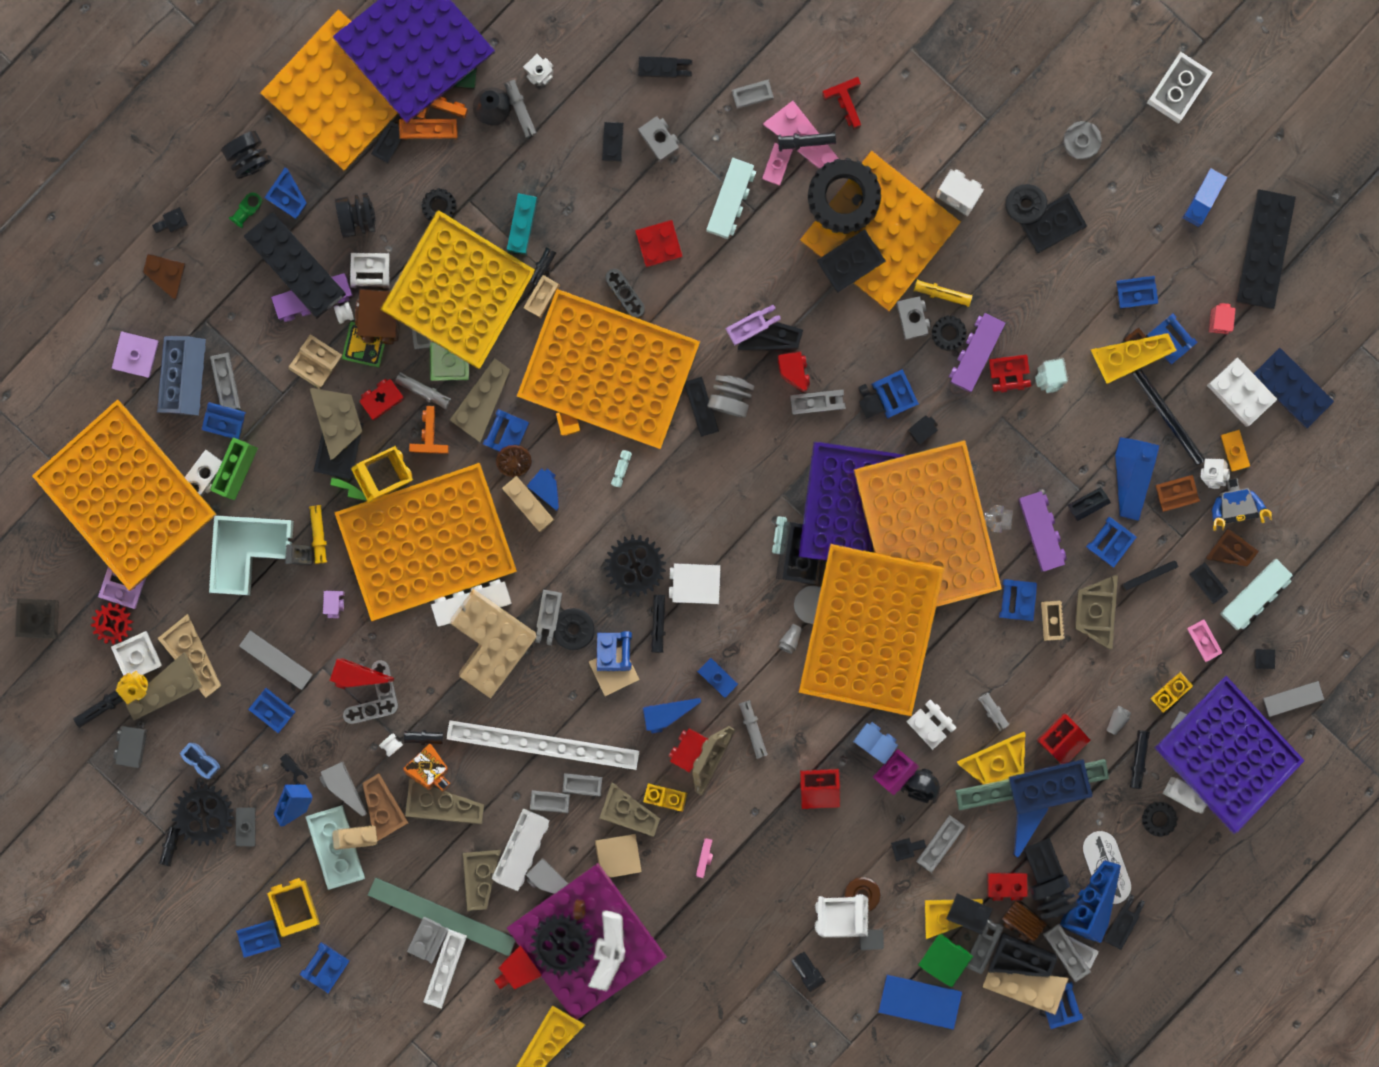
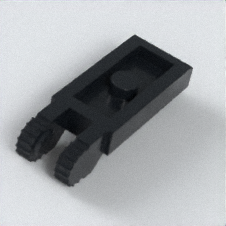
M639 56L638 76L691 77V71H677V65L689 66L692 65V60Z
M1131 894L1124 906L1121 907L1104 939L1105 942L1122 950L1138 921L1139 914L1145 904L1141 900L1138 902L1134 913L1130 912L1128 909L1134 901V896Z

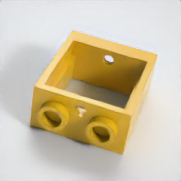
M396 446L370 457L351 468L368 503L407 485L413 480L412 472L406 467L403 455L400 450H397ZM388 457L400 482L378 491L366 467Z
M300 878L289 881L290 885L282 887V884L271 887V892L267 893L281 937L320 924L306 880L301 881ZM302 887L312 918L286 927L275 895Z

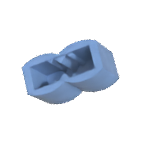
M873 722L870 725L865 723L853 742L885 764L898 746L895 743L896 739L888 733L886 736L880 733L881 728Z
M188 743L180 752L182 759L194 766L196 771L204 778H212L220 769L219 763L214 758L207 756L203 748L196 743Z

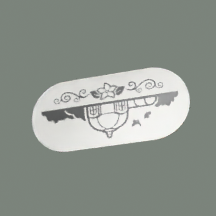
M1104 831L1093 832L1085 839L1083 844V853L1090 873L1093 875L1103 861L1121 865L1113 904L1121 903L1130 894L1131 882L1114 837Z

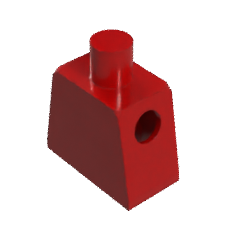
M520 945L499 966L503 974L494 981L500 989L510 983L515 990L541 977L542 973H540Z

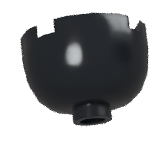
M923 768L922 770L915 771L914 775L904 783L901 792L907 791L909 793L908 797L919 802L928 803L929 800H933L934 804L939 797L940 784L938 779L932 775V771Z

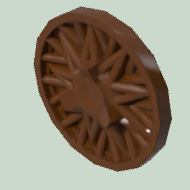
M518 445L502 448L496 457L498 470L509 477H519L525 474L532 464L531 455L528 450Z
M855 878L849 882L845 890V898L855 897V895L866 896L868 898V912L876 908L880 901V889L876 882L870 878Z

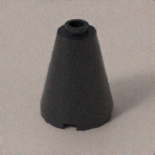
M490 87L483 89L474 99V114L479 121L486 125H499L510 114V99L499 88Z

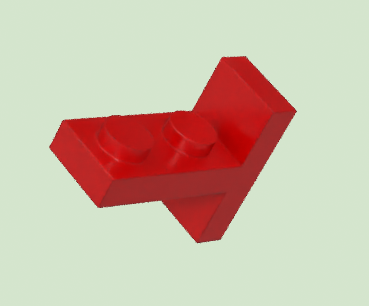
M859 77L822 91L824 100L840 96V98H837L841 109L845 108L847 113L845 120L848 126H852L853 130L860 128L861 122L848 91L860 87Z

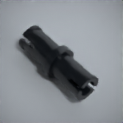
M547 247L545 248L539 262L535 264L536 268L529 282L537 285L542 275L549 272V266L557 254L556 252L551 251Z
M422 730V732L404 731V743H421V745H425V743L442 744L443 732H426V730Z
M169 826L165 843H162L163 851L158 864L171 867L174 851L177 850L178 833L181 829H174Z

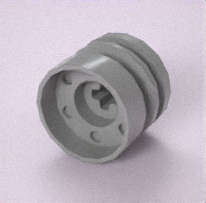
M716 375L715 381L723 383V385L714 384L713 388L720 391V395L713 394L710 396L708 408L746 418L749 405L742 402V398L751 399L752 395L744 391H753L755 386L737 377Z

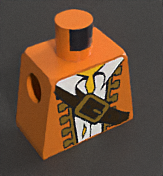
M431 744L426 746L403 768L405 774L428 790L436 785L443 792L450 785L444 777L448 773V768Z

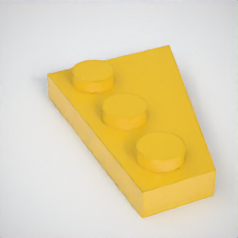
M972 899L983 904V899ZM925 900L926 939L962 927L946 919L954 900Z

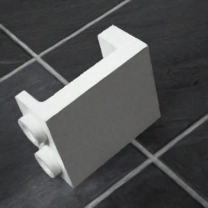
M674 564V568H670V579L674 580L673 587H669V598H673V602L719 604L720 565Z
M1175 777L1170 778L1162 793L1195 812L1203 813L1207 805L1187 783Z
M855 895V897L847 898L818 897V902L815 905L816 913H818L815 930L822 938L868 936V898L866 896Z

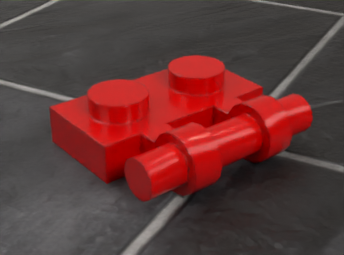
M1027 354L989 359L991 379L999 378V384H992L993 392L1001 391V393H1004L1007 390H1024L1026 387H1031V380H1023L1022 376L1023 374L1030 373ZM1016 376V381L1006 382L1005 377Z

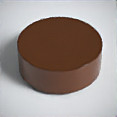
M584 900L575 901V919L582 920L585 916L586 906Z

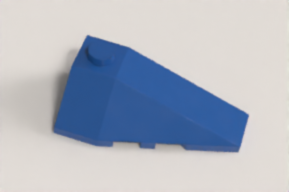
M1119 438L1115 462L1119 513L1121 517L1139 521L1160 445L1128 438Z
M1103 861L1090 878V883L1086 889H1082L1078 893L1080 895L1077 899L1078 906L1064 914L1060 923L1062 928L1085 939L1099 943L1102 942L1109 925L1121 865Z

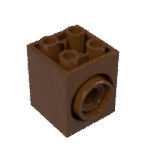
M360 290L359 299L356 300L355 325L357 326V336L363 343L373 344L375 337H381L382 344L393 345L394 341L398 342L399 320L381 310L391 291Z

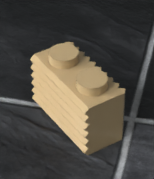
M1061 601L1041 602L1044 641L1065 638L1063 636L1065 633L1063 632V614L1061 613L1063 606Z
M374 825L343 828L332 832L334 850L377 844L376 827Z

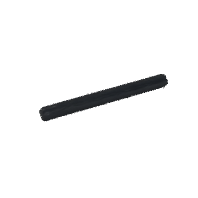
M1141 368L1132 372L1134 379L1196 465L1205 461L1204 456Z

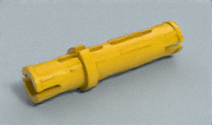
M918 279L914 287L915 292L930 295V298L937 297L967 307L970 306L972 295L940 287L937 283L930 284L919 281Z
M321 505L316 506V513L315 506H309L313 536L311 544L314 547L315 564L327 563L325 550L327 542L324 541Z

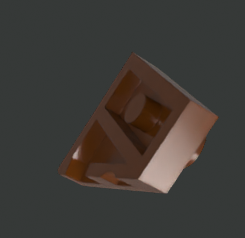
M147 254L143 273L170 297L177 299L186 264Z
M1227 528L1208 553L1206 559L1248 567L1259 550Z

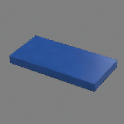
M886 975L878 1012L954 1030L962 991Z

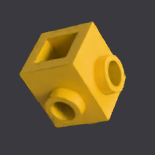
M136 670L132 674L127 673L121 678L116 691L128 705L135 699L140 700L146 695L148 682Z

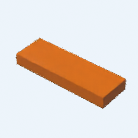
M400 119V139H457V119H412L408 123Z

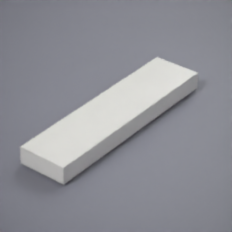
M448 930L424 1003L442 1009L467 935Z

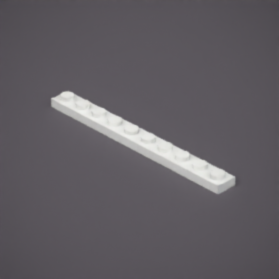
M449 720L447 740L637 769L638 750Z

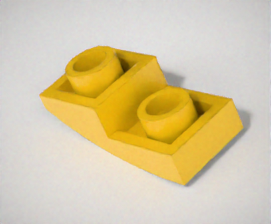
M1180 671L1151 697V700L1164 713L1189 691L1193 685Z
M648 783L643 802L683 812L688 793Z

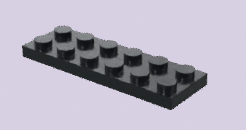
M1261 189L1257 190L1236 302L1269 309L1275 308L1296 196Z
M273 212L244 235L246 241L316 319L346 295L343 289Z

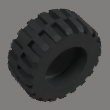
M840 158L834 159L833 162L824 164L812 177L808 190L809 209L814 215V219L821 223L822 227L828 228L834 233L843 232V234H849V232H857L861 228L866 227L876 216L881 202V186L878 183L877 176L871 172V168L864 166L858 160L852 161L851 158H846L845 160H840ZM841 178L855 181L860 186L863 195L860 206L848 214L834 211L829 206L826 198L828 187L834 181Z

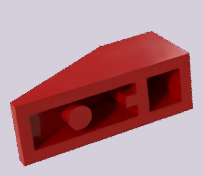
M340 658L336 660L330 681L334 682L336 687L346 689V687L394 682L395 678Z

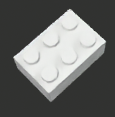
M1180 52L1147 101V104L1179 124L1213 72Z
M950 170L935 197L968 216L983 192L982 185L975 180L970 182L965 179V174L959 170Z
M1239 358L1234 359L1207 385L1246 427L1250 426L1277 400Z

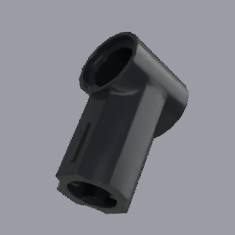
M805 951L791 959L792 964L801 975V980L809 992L826 983Z

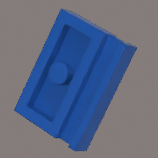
M1155 276L1116 281L1120 309L1158 304Z
M209 402L202 430L229 438L240 439L246 412Z
M267 688L264 689L248 709L277 733H280L296 713L293 708Z
M274 919L236 931L244 958L282 946Z

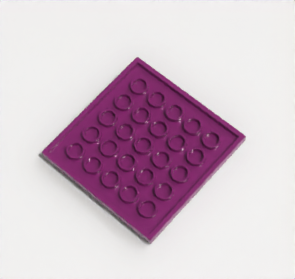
M599 863L507 927V930L518 945L523 947L537 969L542 973V978L565 1010L576 1020L666 958L664 952ZM584 900L586 906L585 916L582 920L578 919L577 923L585 922L583 929H590L586 934L593 935L592 939L589 940V942L594 943L593 947L589 948L593 951L591 955H588L591 959L589 962H585L586 966L584 968L580 967L577 973L573 970L571 975L567 971L564 976H561L560 971L554 975L553 969L547 972L546 965L540 967L541 960L535 961L538 954H532V951L536 949V947L531 946V943L536 941L531 938L533 934H537L534 929L540 927L539 923L541 921L545 922L547 916L552 920L553 914H556L558 918L561 913H564L565 918L571 914V920H574L575 901ZM604 911L616 913L622 917L623 947L625 949L624 960L620 963L607 991L589 987V983L601 961L594 959L598 939H604ZM559 927V933L566 935L565 929ZM546 940V946L549 948H553V944L550 941ZM572 941L573 947L580 948L578 942ZM564 942L560 943L561 947L565 945ZM559 954L560 960L567 961L565 955Z

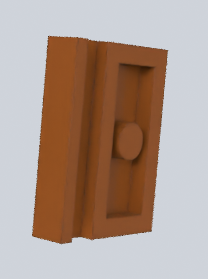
M1193 475L1155 485L1162 512L1200 502Z

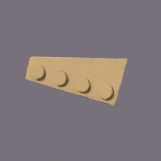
M187 614L158 637V640L175 660L186 652L202 685L199 690L207 698L221 687V683Z
M988 972L983 988L1056 1015L1069 978Z

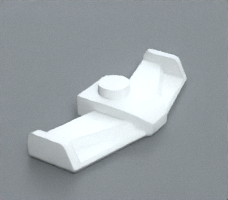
M604 911V939H598L594 959L601 961L589 983V987L607 991L620 963L624 960L625 949L623 947L622 917L619 914Z

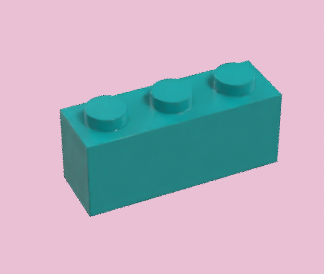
M518 193L507 252L527 255L538 201L537 197Z

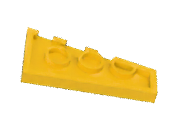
M1168 333L1090 349L1107 384L1177 351Z
M552 1005L516 1067H545L586 1024Z

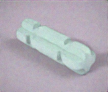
M622 450L621 460L618 461L614 473L615 477H613L611 485L618 488L621 487L622 478H624L629 464L628 460L630 461L632 455L631 452Z
M777 517V527L775 528L774 535L775 544L772 548L774 554H780L784 522H787L786 517Z

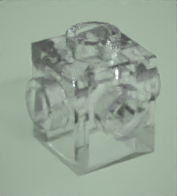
M993 505V508H989L988 512L984 514L987 528H991V532L1002 533V530H1011L1013 510H1005V506ZM995 516L1000 517V522L995 520Z

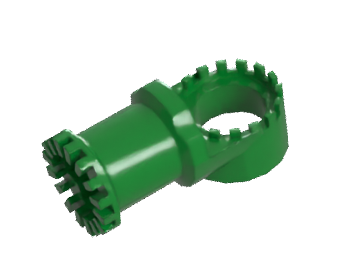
M253 192L248 193L238 205V210L228 219L242 229L248 217L252 216L261 207V196ZM251 196H256L259 200L258 205L255 207H251L248 204V199Z

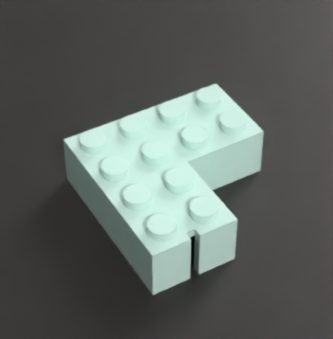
M214 516L209 593L250 595L253 557L286 559V544H292V542H289V538H293L294 521Z

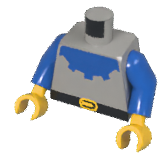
M1238 479L1226 481L1228 492L1220 493L1212 508L1214 531H1216L1217 525L1221 526L1222 531H1224L1225 524L1254 519L1258 518L1259 515L1262 523H1265L1264 517L1266 516L1272 520L1270 510H1267L1263 501L1254 491H1250L1249 488L1239 489Z

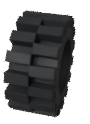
M437 188L425 194L426 196L422 200V210L430 222L435 215V212L432 210V203L437 199H442L447 204L446 210L443 212L450 218L455 216L457 204L450 192Z
M948 315L941 317L933 326L932 340L940 349L953 351L964 343L967 329L961 319L956 318V316ZM946 326L954 327L957 333L955 339L951 341L945 340L942 337V329Z
M1153 802L1144 809L1142 824L1151 835L1167 836L1177 827V813L1171 805L1165 802ZM1156 812L1166 814L1167 822L1164 826L1158 827L1154 825L1152 818Z

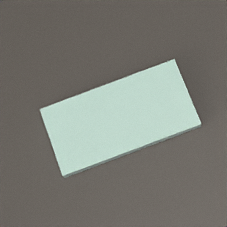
M343 805L306 816L327 889L330 890L365 879L356 848L334 850L332 832L338 829L350 828Z

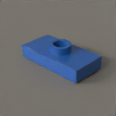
M711 658L697 671L724 698L738 685Z

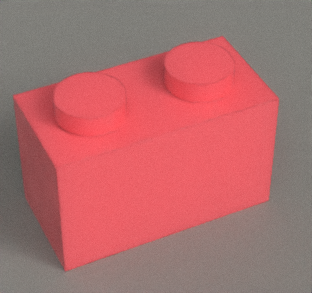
M1219 303V305L1211 309L1209 332L1229 334L1233 331L1235 308H1231V304Z

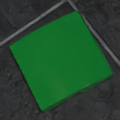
M939 934L918 965L941 982L953 987L974 956L960 945H955L944 935Z

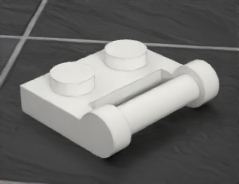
M351 253L350 287L383 286V288H389L390 254ZM357 273H383V279H357Z

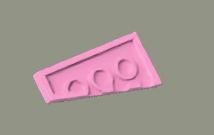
M791 101L763 123L776 136L780 134L781 136H790L794 133L799 134V136L819 134L794 101ZM828 145L800 147V149L796 150L820 169L827 162L839 159Z

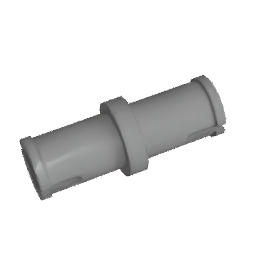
M988 692L978 698L988 712L987 716L992 718L999 731L1009 725V722H1007L1000 711V706L995 704Z

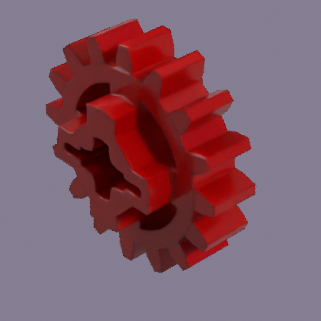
M108 603V608L105 605H101L102 611L95 610L98 615L91 618L95 620L91 627H96L93 634H99L98 640L105 638V644H108L110 640L112 644H116L117 639L119 642H123L122 637L128 638L127 631L133 630L129 627V624L134 622L128 619L131 613L126 614L127 608L123 607L120 609V604L118 603L115 607H113L112 603ZM110 611H117L121 615L113 616ZM103 616L104 621L103 624L100 625V619ZM110 619L114 621L116 620V623L114 624L115 628L108 626V624H110ZM124 622V629L121 632L120 627L121 624ZM110 631L114 636H107L103 632Z

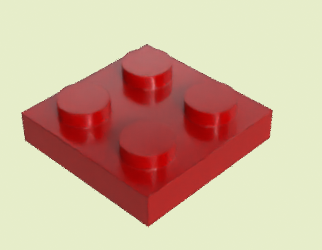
M672 220L635 230L646 268L683 257Z

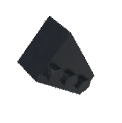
M776 322L760 333L739 343L737 352L798 350L803 329Z
M1002 933L988 966V972L1050 977L1056 964L1057 956L1049 951Z

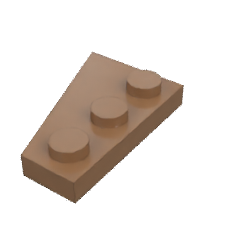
M380 773L362 783L371 825L376 827L377 841L409 823Z

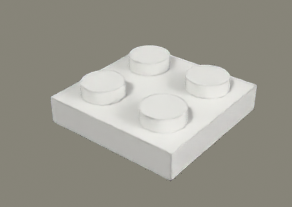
M147 631L111 647L123 675L127 673L132 674L136 670L140 675H144L162 667Z

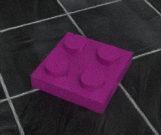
M897 749L873 778L894 796L904 783L914 775L919 766Z

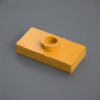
M1240 430L1220 435L1231 472L1250 467Z

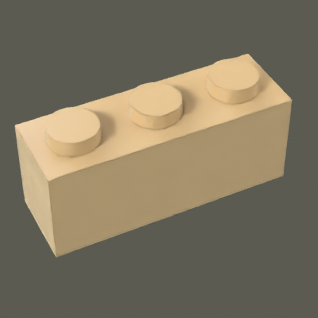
M517 476L502 488L540 533L555 521Z

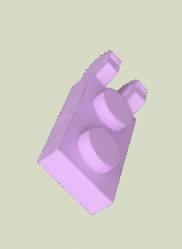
M771 305L762 311L759 310L725 328L734 346L781 320L779 315L767 322L763 318V315L776 309L775 306Z

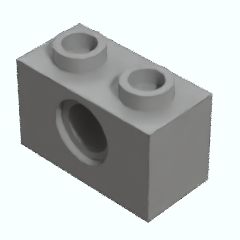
M656 116L640 127L638 131L661 163L679 150L678 144L680 142L674 134L670 135L667 131L669 126L663 118L659 119ZM657 134H664L666 139L664 142L658 143L655 140V136Z
M919 296L897 301V309L905 340L928 335V330H931L929 319L924 317V312L926 311L924 300L921 301ZM911 313L918 314L919 322L912 323L909 320V315Z

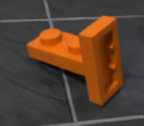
M440 96L419 113L417 118L426 119L429 107L466 118L468 110L464 104L456 101L452 104L446 102L447 99Z
M426 406V410H423L422 421L426 422V429H422V441H425V444H410L409 452L449 454L448 445H434L435 407Z

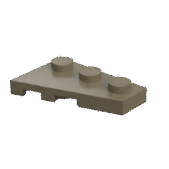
M613 782L611 783L599 819L654 838L660 818L617 787Z
M501 850L462 853L467 911L487 909L493 883L492 877L497 868Z

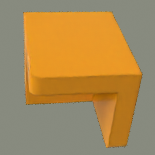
M560 412L556 413L562 437L580 432L576 418Z

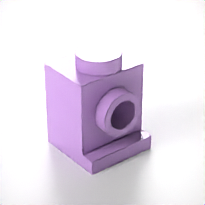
M324 591L323 614H328V618H339L340 611L344 610V599H341V596H345V592Z

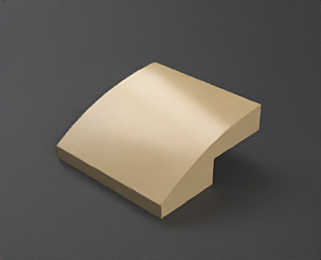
M310 334L288 369L321 389L340 361L342 354Z
M622 646L617 648L616 663L622 662ZM597 658L589 661L604 696L640 680L633 665L630 671H597Z
M636 834L595 841L598 863L609 878L642 872Z

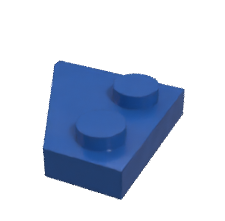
M287 168L283 169L264 197L296 220L307 205Z

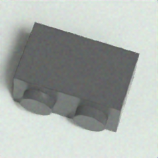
M122 726V729L118 730L117 741H119V746L115 748L113 756L117 765L141 768L147 736L146 729Z

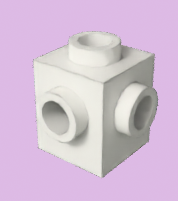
M538 54L523 66L524 70L528 73L526 77L533 84L537 83L541 86L544 83L546 85L553 78L552 74L554 72L551 69L553 65L547 58L543 60Z
M1205 459L1204 468L1201 469V479L1209 488L1219 489L1220 486H1226V480H1229L1230 477L1227 462L1224 459Z

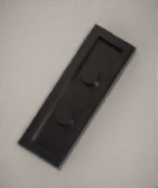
M699 377L686 381V392L700 436L704 437L719 432L713 410L708 408L709 397L703 378Z
M1175 560L1122 583L1121 586L1124 591H1127L1178 568V564Z

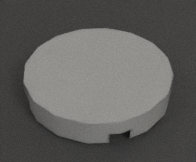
M1079 121L1068 127L1064 134L1063 143L1065 150L1070 156L1085 160L1093 157L1099 151L1102 137L1099 129L1094 124Z
M805 587L795 597V613L805 623H814L821 587Z

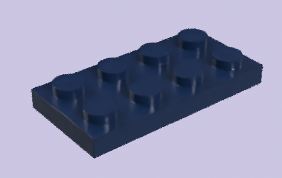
M1278 348L1253 373L1306 429L1334 402L1281 348Z
M1084 759L1008 777L1017 815L1093 797Z

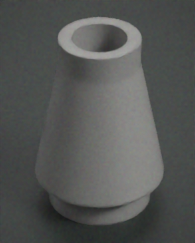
M792 624L791 628L779 641V648L789 654L796 651L802 628Z
M1118 705L1113 710L1106 730L1113 735H1117L1121 728L1131 719V712Z

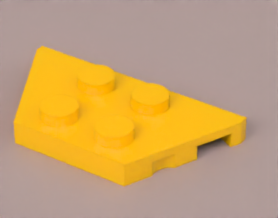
M1025 731L957 761V764L981 784L1007 780L1010 776L1023 774Z

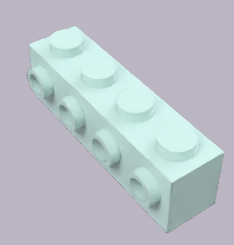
M732 158L706 232L726 239L729 238V235H734L737 227L734 221L736 217L740 218L743 210V207L740 206L742 199H747L750 191L747 188L749 181L753 182L756 171L753 170L754 165Z
M1063 359L1043 362L1037 368L1038 374L1035 376L1037 387H1040L1041 391L1046 390V393L1057 392L1067 382Z
M1274 559L1220 614L1236 630L1240 628L1242 630L1251 623L1249 619L1254 614L1258 616L1264 610L1263 605L1267 601L1272 602L1278 596L1276 592L1281 587L1284 589L1291 583L1290 578L1293 575L1277 559Z

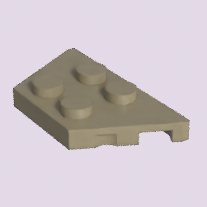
M311 388L310 392L330 460H333L355 438L363 433L352 395Z
M1117 575L1082 588L1077 592L1075 629L1108 649L1113 648Z
M727 726L704 742L702 746L703 751L700 757L695 760L692 771L696 793L703 796L736 729Z

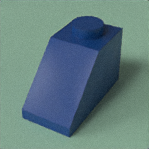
M541 468L527 487L558 511L557 481L554 479L556 475L548 468L545 471Z
M306 785L284 786L274 812L280 827L287 825L307 812L312 802V794Z

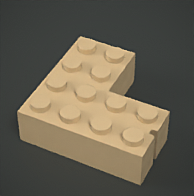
M475 589L470 592L464 600L463 606H460L451 618L453 626L479 643L478 647L459 671V677L491 698L536 639V632Z

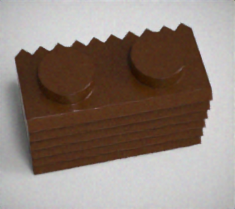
M1017 901L1012 903L1001 918L1005 921L1003 923L1005 927L1011 931L1016 929L1020 932L1018 936L1027 943L1029 940L1034 943L1047 925Z

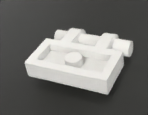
M929 700L925 704L929 709L926 714L919 709L906 722L933 750L947 737L942 730L947 728L950 732H953L956 726L952 723L953 720L950 717H946L938 704L935 705ZM933 715L941 722L939 726H936L930 719Z

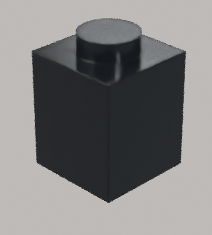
M925 415L907 431L916 443L920 445L938 431L936 428L938 424L932 417L928 418Z

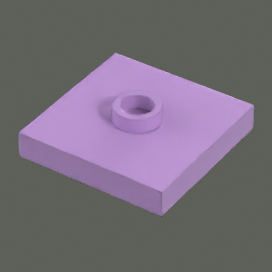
M121 332L112 369L150 378L159 341Z

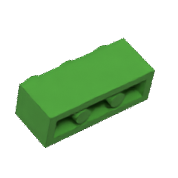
M233 437L210 490L235 500L258 448Z

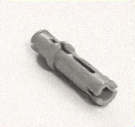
M512 80L509 81L510 83H505L504 86L510 97V105L513 104L525 137H530L532 134L535 135L537 132L523 102L524 97L520 94L516 81Z
M401 372L395 380L396 384L427 399V402H433L444 409H447L451 398L437 392V389H431Z
M750 700L739 703L744 718L743 724H746L756 759L767 756L768 753L766 752L756 721L758 718L754 715Z

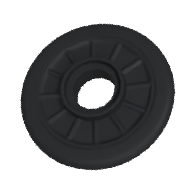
M1019 185L1009 192L1005 202L1006 211L1018 223H1034L1046 212V195L1035 185ZM1023 200H1030L1032 205L1029 208H1023L1021 202Z
M566 609L558 615L556 631H554L553 636L556 642L565 649H582L591 642L594 636V622L590 615L581 609ZM571 624L579 626V632L575 635L568 632V627Z

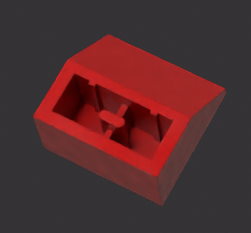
M801 352L778 355L780 377L800 392H807V388L810 387L809 375H805L804 369L807 367L806 356H802Z
M1063 713L1036 741L1060 764L1069 763L1091 740L1066 713Z
M839 769L800 770L801 809L840 807Z

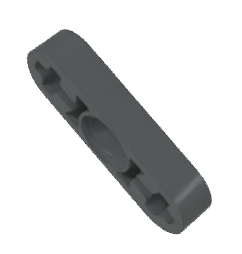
M617 269L609 270L606 274V282L628 314L635 318L643 316L645 312L644 304L623 274ZM612 273L619 275L618 281L620 284L623 281L625 282L617 290L614 289V287H617V284L614 281H609L611 279L610 274ZM623 288H627L631 292L628 299L620 297V291ZM633 297L637 299L633 301L636 306H641V308L639 309V314H637L636 312H631L633 310V307L630 303L628 306H626L625 304L627 302H630L633 299Z

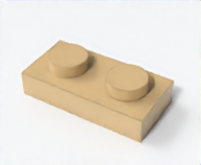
M542 275L524 309L542 318L554 297L556 289L560 285Z

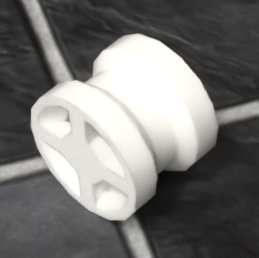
M348 301L342 306H334L339 324L344 323L348 319L354 320V315Z
M393 733L379 746L385 749L386 755L390 757L403 744L396 740V736Z

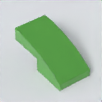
M336 478L331 479V486L349 489L347 497L367 501L364 493L355 486Z

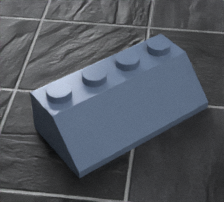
M164 336L158 413L199 415L206 339L189 336Z

